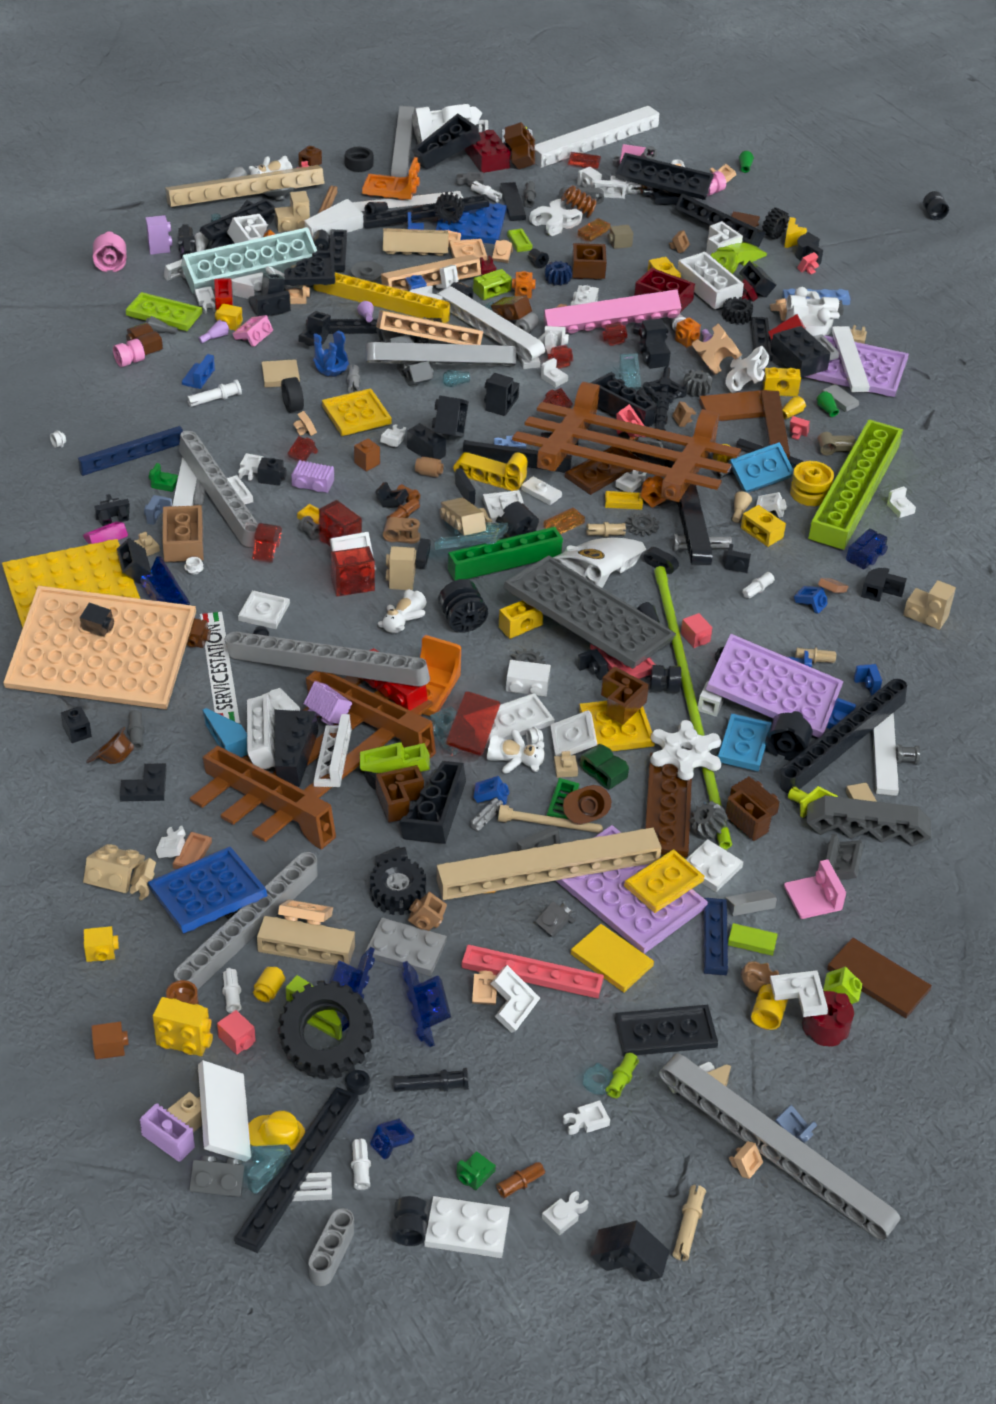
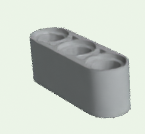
M337 1209L331 1214L309 1258V1278L316 1286H325L331 1282L354 1236V1216L348 1209ZM320 1267L325 1268L324 1270H316Z

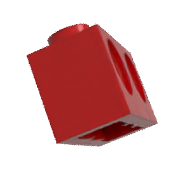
M231 278L214 279L216 310H219L222 304L233 305Z

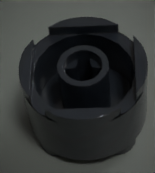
M516 501L503 509L505 513L502 517L498 515L495 521V529L506 539L536 531L539 518L525 504Z
M798 711L780 713L774 716L765 745L776 757L779 754L785 756L784 760L791 761L808 747L813 729L810 723L803 718V714Z

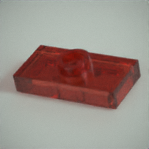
M571 152L568 164L583 168H599L601 156Z

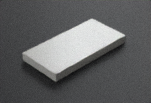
M533 693L461 718V724L478 748L483 750L489 747L492 734H496L505 740L513 739L511 735L513 729L519 731L520 735L523 736L526 735L527 729H532L533 726H536L538 730L551 726V724H554V718L536 694Z
M203 1060L198 1064L204 1149L247 1162L251 1158L244 1074Z

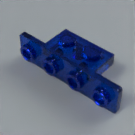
M157 556L151 568L153 576L143 575L140 580L151 600L190 605L188 598L163 559Z
M370 946L362 955L358 969L339 960L335 964L330 983L331 981H337L340 986L346 984L352 988L353 992H358L364 999L362 991L370 979V976L367 974L375 962L373 957L375 948ZM343 1015V1019L341 1022L342 1032H344L349 1027V1023L345 1015Z
M408 961L403 962L404 972H402V976L409 988L407 996L413 1004L411 1013L418 1025L416 1033L421 1042L425 1041L429 1047L435 1046L431 1027L451 1018L443 982L437 975L419 983L416 970Z

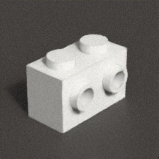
M579 285L577 292L574 291L571 306L598 302L599 288Z

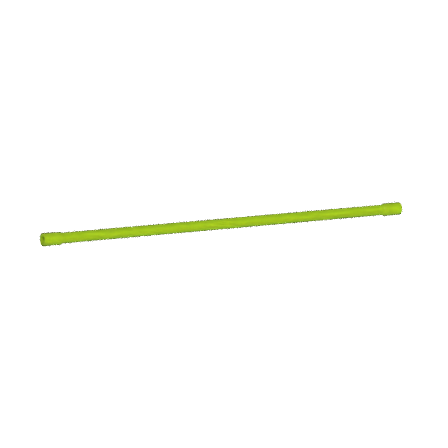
M659 566L654 569V574L659 586L668 628L676 633L672 640L677 666L681 667V683L690 721L697 734L705 736L669 591L666 570L664 567ZM702 767L709 801L722 806L714 771ZM728 827L722 828L721 834H716L719 847L729 849L732 846Z

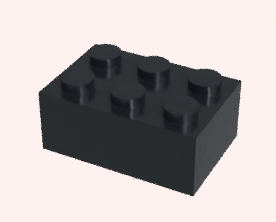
M797 326L773 334L771 352L788 368L800 369L801 378L828 370L831 352L804 327Z
M439 395V399L435 401L437 414L432 420L434 432L464 437L469 401Z

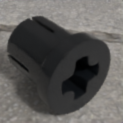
M531 249L528 253V259L538 268H543L549 262V255L538 249Z

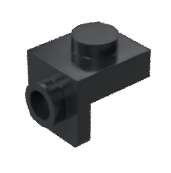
M383 482L375 491L382 507H398L404 503V500L409 495L406 489L391 491L387 482Z
M730 544L729 549L724 550L722 561H726L725 569L748 573L751 554L733 551L734 544Z

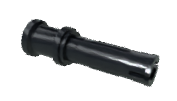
M463 1068L461 1071L442 1069L440 1073L394 1076L395 1092L441 1089V1091L447 1092L448 1089L454 1088L469 1090L467 1068Z

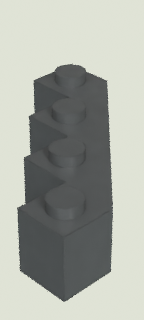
M379 328L376 329L380 342L414 343L410 339V335ZM429 361L418 364H397V370L400 374L408 378L406 382L409 386L433 379L434 371Z
M826 795L809 803L807 806V824L819 835L839 827L850 839L870 831L881 842L901 835L912 846H915L931 838V819L917 806Z

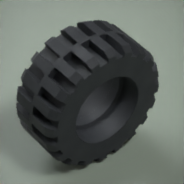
M324 980L317 981V986L312 987L310 983L305 985V990L301 993L298 990L292 994L293 1000L291 1002L286 1001L283 1006L285 1012L279 1016L280 1027L278 1028V1035L281 1039L280 1043L289 1060L298 1070L305 1071L308 1076L315 1077L318 1075L321 1079H329L331 1075L339 1078L347 1070L349 1073L354 1071V1066L357 1063L362 1064L366 1059L364 1055L366 1052H370L372 1047L371 1039H374L373 1020L367 1004L364 1003L360 994L353 992L352 988L346 984L340 986L337 981H331L330 984H326ZM324 1010H336L343 1013L349 1023V1032L341 1044L329 1050H317L307 1044L304 1038V1028L313 1015Z

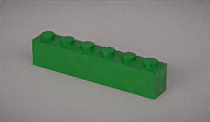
M551 527L448 552V571L455 581L538 562L547 556L553 558L562 553L563 538L556 527Z

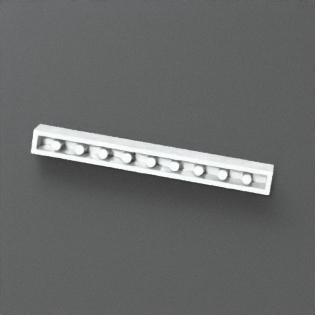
M646 106L536 144L535 164L542 168L658 127L659 112L650 106Z

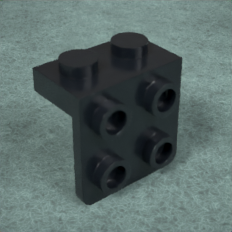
M288 290L268 295L260 294L248 298L257 316L267 315L268 317L291 311L290 293Z

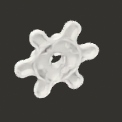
M684 720L679 724L678 732L667 733L661 729H656L651 734L652 742L662 747V750L654 752L650 757L651 764L658 767L665 764L675 765L678 768V777L682 780L692 779L694 775L693 770L698 766L706 767L711 771H717L721 768L720 759L709 752L711 749L718 748L721 745V739L718 734L712 733L700 736L694 730L692 722Z

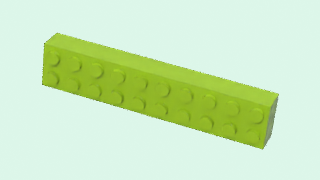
M873 420L867 421L811 522L808 539L843 550L846 548L900 446L903 429Z

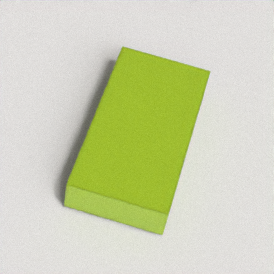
M522 228L507 231V236L517 252L530 251L533 245Z
M733 923L728 945L773 956L778 934Z

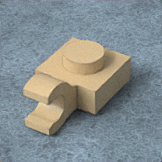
M151 858L146 859L135 867L130 882L132 885L130 893L133 894L139 890L140 900L149 895L147 883L153 879L155 874L156 862Z

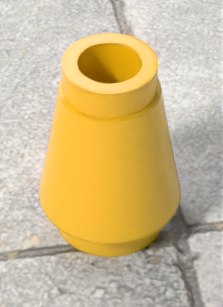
M792 397L782 409L784 419L804 411L806 403L801 397Z

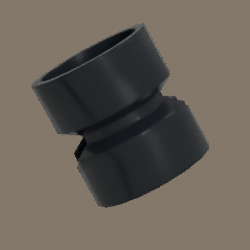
M932 191L924 197L923 205L932 219L941 220L947 216L949 206L940 192Z
M652 665L650 691L662 692L666 689L667 692L679 693L681 667L669 666L665 669L664 665ZM662 676H666V682L661 681Z
M406 1196L399 1198L395 1202L394 1217L396 1219L393 1222L392 1239L396 1243L404 1246H418L425 1241L428 1204L425 1200L415 1196Z

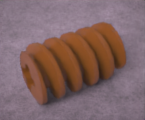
M571 185L561 198V201L567 199L566 205L571 202V208L576 205L577 210L582 209V214L587 212L586 218L591 216L596 206V199H591L590 195L586 196L585 192H581L579 188L576 189L574 185Z

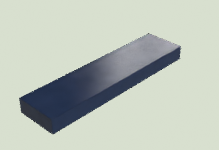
M704 898L708 901L703 910L704 974L727 976V899Z

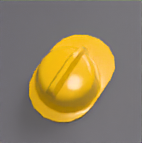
M276 1111L271 1115H261L248 1123L250 1144L260 1149L291 1151L296 1148L305 1134L303 1125L294 1115L287 1111Z

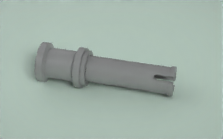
M673 535L674 551L687 549L686 543H680L686 542L685 536ZM731 536L709 537L710 542H720L710 543L711 548H729V545L732 544Z

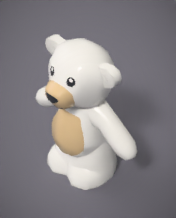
M267 156L264 158L263 165L249 167L250 175L292 169V165L286 156H282L281 159L270 162V158Z
M406 590L404 598L397 603L396 609L393 605H387L388 613L383 618V621L378 622V626L383 627L390 633H398L404 630L405 621L425 615V611L422 610L427 603L425 596L419 591Z
M516 729L511 731L513 740H505L496 734H492L487 760L510 761L503 767V773H510L522 762L531 767L533 772L539 770V766L543 763L545 756L544 742L539 741L537 744L525 746L519 731Z

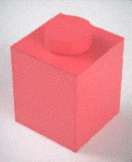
M700 613L682 620L681 635L693 648L710 642L712 626Z
M237 1010L217 1023L218 1038L236 1055L243 1050L249 1049L256 1042L255 1027Z

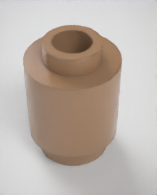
M417 458L415 471L420 475L437 478L443 473L444 465L440 459Z

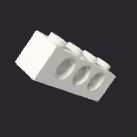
M267 694L247 700L248 754L252 763L262 769H269L275 766V713Z

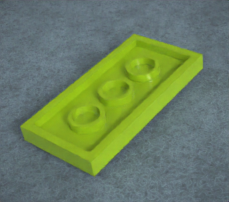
M141 292L125 311L126 316L146 320L147 318L150 319L152 315L169 326L188 331L201 316L202 307Z

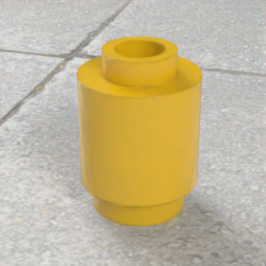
M266 967L254 985L253 994L258 1000L269 1002L275 998L285 982L282 970L278 967Z

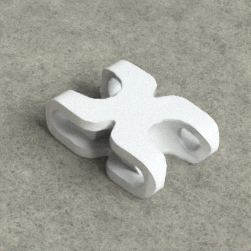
M557 199L550 202L549 207L541 206L534 209L530 213L529 221L535 226L546 225V233L554 236L561 233L563 228H573L580 224L583 214L577 209L566 210V202Z
M763 346L754 349L745 359H741L740 356L738 359L732 360L730 365L732 370L726 377V385L732 393L740 391L750 380H753L755 384L763 379L765 372L762 369L767 366L769 361V355Z

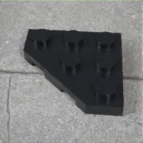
M333 250L316 251L312 253V257L309 259L304 258L297 262L294 268L285 269V285L311 286L335 284Z

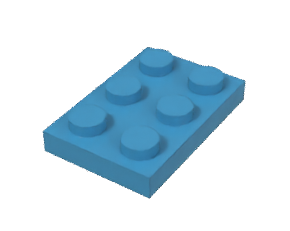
M780 442L731 459L729 464H732L731 468L743 492L747 493L793 477L794 470Z
M731 713L718 755L721 763L759 772L766 748L765 740L771 722Z

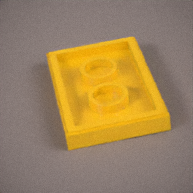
M673 849L625 880L624 887L656 913L702 883L705 876Z
M602 924L598 925L571 949L573 957L594 972L604 975L605 980L623 993L654 965V960Z

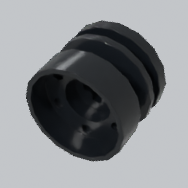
M468 579L455 580L447 584L440 591L438 604L453 630L462 633L473 631L486 621L488 607L472 581Z

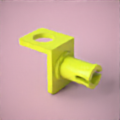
M819 786L809 794L797 787H793L789 791L788 799L800 804V817L805 818L809 803L825 795L838 796Z

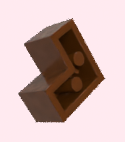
M522 122L505 127L504 141L512 149V164H515L518 169L535 165V139Z
M614 666L602 679L601 695L608 699L606 716L624 725L647 703L649 684Z
M418 765L376 774V793L388 823L401 820L403 816H407L410 801L419 799L420 792L424 788V779Z

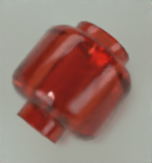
M621 322L607 324L605 331H602L604 341H608L610 346L623 344L626 338H628L626 325H623Z
M567 345L552 347L550 350L551 354H548V361L552 358L557 360V369L569 367L571 362L574 361L572 349L568 348Z

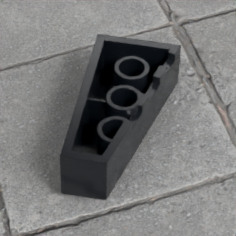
M457 113L412 151L414 156L418 158V163L427 170L480 141L481 137L477 126Z
M613 372L590 382L600 385L598 408L617 417L616 414L630 404L644 426L649 427L653 425L656 405L643 395H637L633 387L628 388L625 386V381L622 379L617 380Z
M274 709L277 777L296 787H300L319 732L316 711Z
M442 761L429 779V785L422 789L419 799L416 803H412L407 816H403L400 820L403 839L446 844L466 784L464 763Z

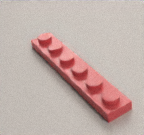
M473 945L467 946L462 960V968L477 972L491 971L493 975H497L503 967L508 965L526 983L597 999L599 998L604 979L602 974Z

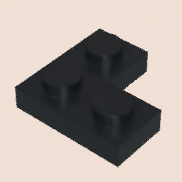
M166 763L144 764L143 779L121 780L120 802L164 801Z

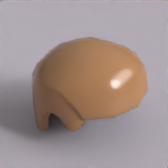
M756 961L748 962L741 972L742 980L746 987L758 994L760 987L770 984V976L779 975L777 970L774 972L770 970L768 963L760 964Z

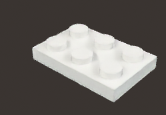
M433 1196L425 1247L502 1258L510 1207Z

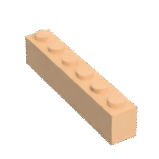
M471 254L382 273V285L409 291L406 278L413 275H421L427 286L441 284L439 268L449 265H456L458 280L481 275L480 259Z
M383 310L379 311L376 326L379 329L461 345H481L483 335L481 330Z

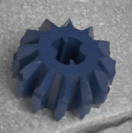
M555 260V262H549L546 265L545 280L549 284L562 286V284L566 285L571 281L572 269L567 262L563 263L562 261L557 262Z

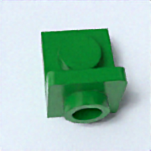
M156 463L149 472L151 487L169 492L174 491L179 475L161 472V465Z
M477 1151L466 1162L460 1160L457 1163V1177L459 1181L465 1186H470L475 1191L496 1171V1165Z

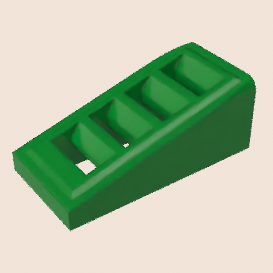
M559 778L547 816L568 819L566 815L553 811L556 809L564 812L563 807L556 805V803L563 805L564 800L558 798H565L568 795L561 793V791L571 793L579 789L580 783Z

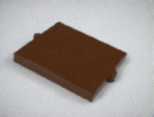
M733 211L732 217L755 228L759 226L760 216Z

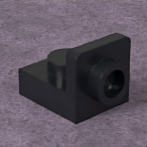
M597 648L578 655L577 668L580 671L589 668L599 681L607 674L608 663Z

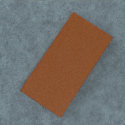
M761 390L699 397L702 409L720 413L719 421L764 417Z

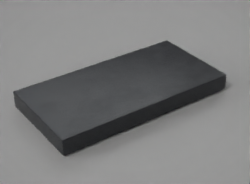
M708 1004L615 1013L623 1057L626 1053L647 1055L718 1047V1040Z

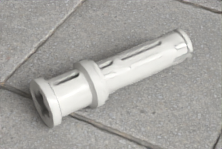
M236 379L229 384H220L218 388L187 396V402L190 407L219 398L225 400L232 395L237 394L239 396L242 394L241 386Z

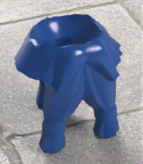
M335 332L333 334L334 343L330 342L329 349L325 350L322 349L321 336L314 333L315 356L313 361L317 371L325 376H337L344 372L349 365L348 356L344 350L345 336L343 332Z

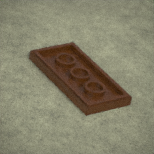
M611 446L602 451L642 461L625 449ZM588 459L566 471L565 478L591 495L616 481L625 473H630L633 470Z
M852 938L827 967V970L830 972L847 967L862 983V992L904 1018L911 1014L928 994L932 986L855 938Z

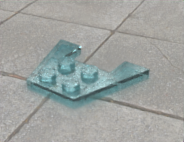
M485 522L486 531L463 535L454 528L455 534L461 535L440 537L434 542L435 550L480 543L494 544L508 531V524Z

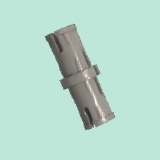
M352 365L348 367V391L353 393V390L355 392L360 390L359 383L361 379L357 365H354V369H352Z

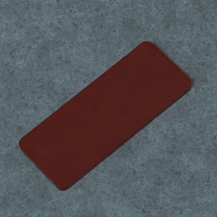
M466 691L446 744L479 756L483 755L501 703Z

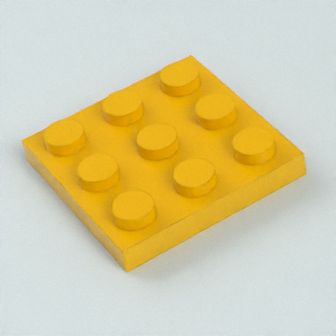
M371 388L322 400V407L341 436L392 424L391 416Z
M607 701L579 704L580 713L589 710L592 714L597 745L602 744L610 748L611 751L655 746V743L651 740L652 730L643 706L622 725L606 716Z

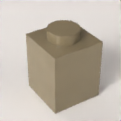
M629 225L610 227V233H608V242L611 243L614 249L632 247L633 231Z

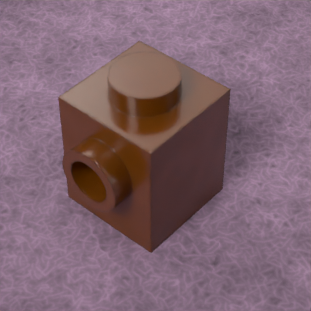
M309 145L298 153L299 167H301V162L308 161L309 166L321 165L322 150Z
M194 618L186 645L203 648L206 641L210 640L211 630L208 629L207 620Z

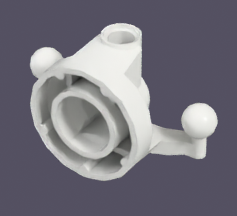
M798 287L795 290V295H788L786 300L787 313L785 321L798 314L806 330L812 336L829 335L834 319H839L840 316L839 312H837L839 308L838 298L821 297L820 299L816 291H807L805 287Z

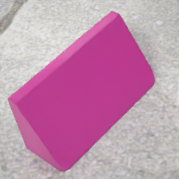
M116 521L87 532L83 537L89 544H94L107 540H120L127 537L128 533L124 523Z

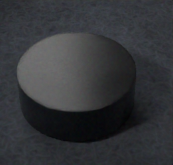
M354 1070L348 1073L345 1079L347 1091L357 1095L366 1093L370 1088L369 1075L362 1070Z

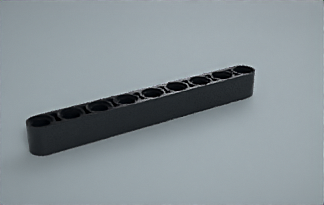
M690 484L679 502H677L691 565H711L712 548L697 487L694 484Z
M902 679L889 681L781 769V790L789 793L793 787L801 789L906 702L907 683Z

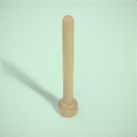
M500 805L498 822L507 823V821L513 819L595 833L603 831V827L600 824L587 823L580 825L573 823L569 819L513 811V808H509V805Z

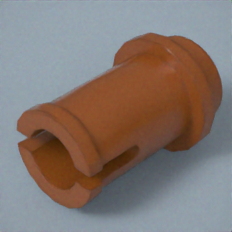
M403 484L397 487V490H407L409 495L406 499L408 502L414 498L418 501L420 500L421 495L418 490H412Z

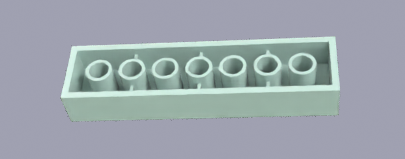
M307 227L183 255L181 267L192 294H195V289L209 286L215 289L214 279H234L261 272L267 274V266L284 273L285 269L291 268L292 265H296L300 260L312 257V253L316 252L317 249Z

